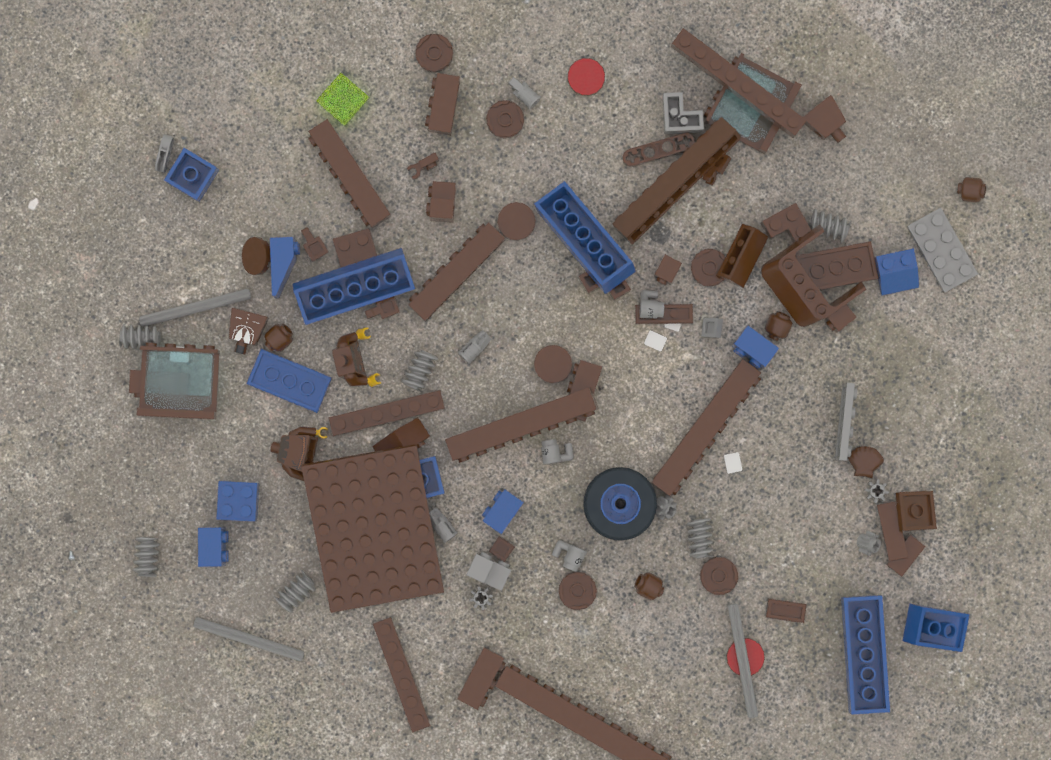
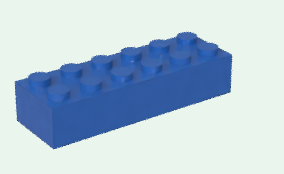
M565 181L534 203L538 214L604 294H607L636 272L633 262Z
M402 248L292 284L305 325L415 289Z
M882 595L841 597L849 713L853 715L890 712Z

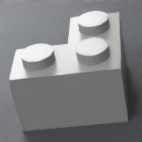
M683 92L663 93L664 134L702 133L704 130L703 110L684 111Z
M481 552V554L476 553L466 575L502 591L512 570L508 568L510 564L501 560L497 563L491 560V555Z

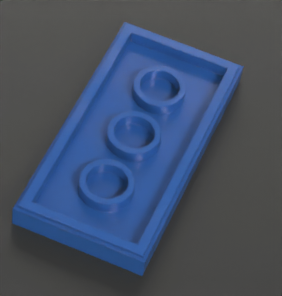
M261 349L246 384L318 413L332 377Z

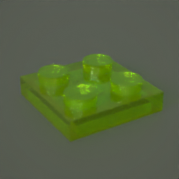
M340 72L318 97L316 102L345 127L370 97Z

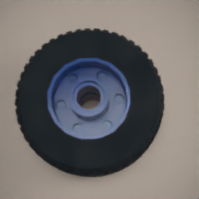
M625 467L611 468L598 474L588 485L583 500L584 513L590 526L603 537L618 541L629 540L641 535L653 522L657 509V497L651 483L641 473ZM619 498L625 501L624 508L620 510L615 506V501Z

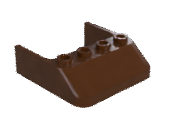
M820 224L767 261L761 268L764 280L794 321L801 327H807L829 317L867 290L861 281L829 304L795 257L796 252L825 232Z

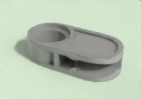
M163 135L155 163V171L166 172L174 143V136Z

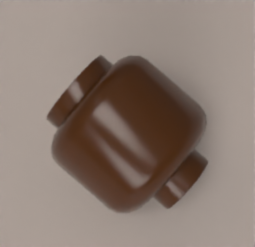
M965 177L963 182L958 184L957 194H961L962 201L978 203L981 199L985 198L986 184L983 183L981 178Z
M780 311L770 314L764 327L765 331L769 333L768 337L776 341L779 338H787L793 325L790 320L791 317Z
M275 324L264 336L266 347L270 351L282 352L292 343L293 332L285 324Z
M650 572L640 574L635 581L634 587L637 594L648 600L661 597L664 592L662 579Z

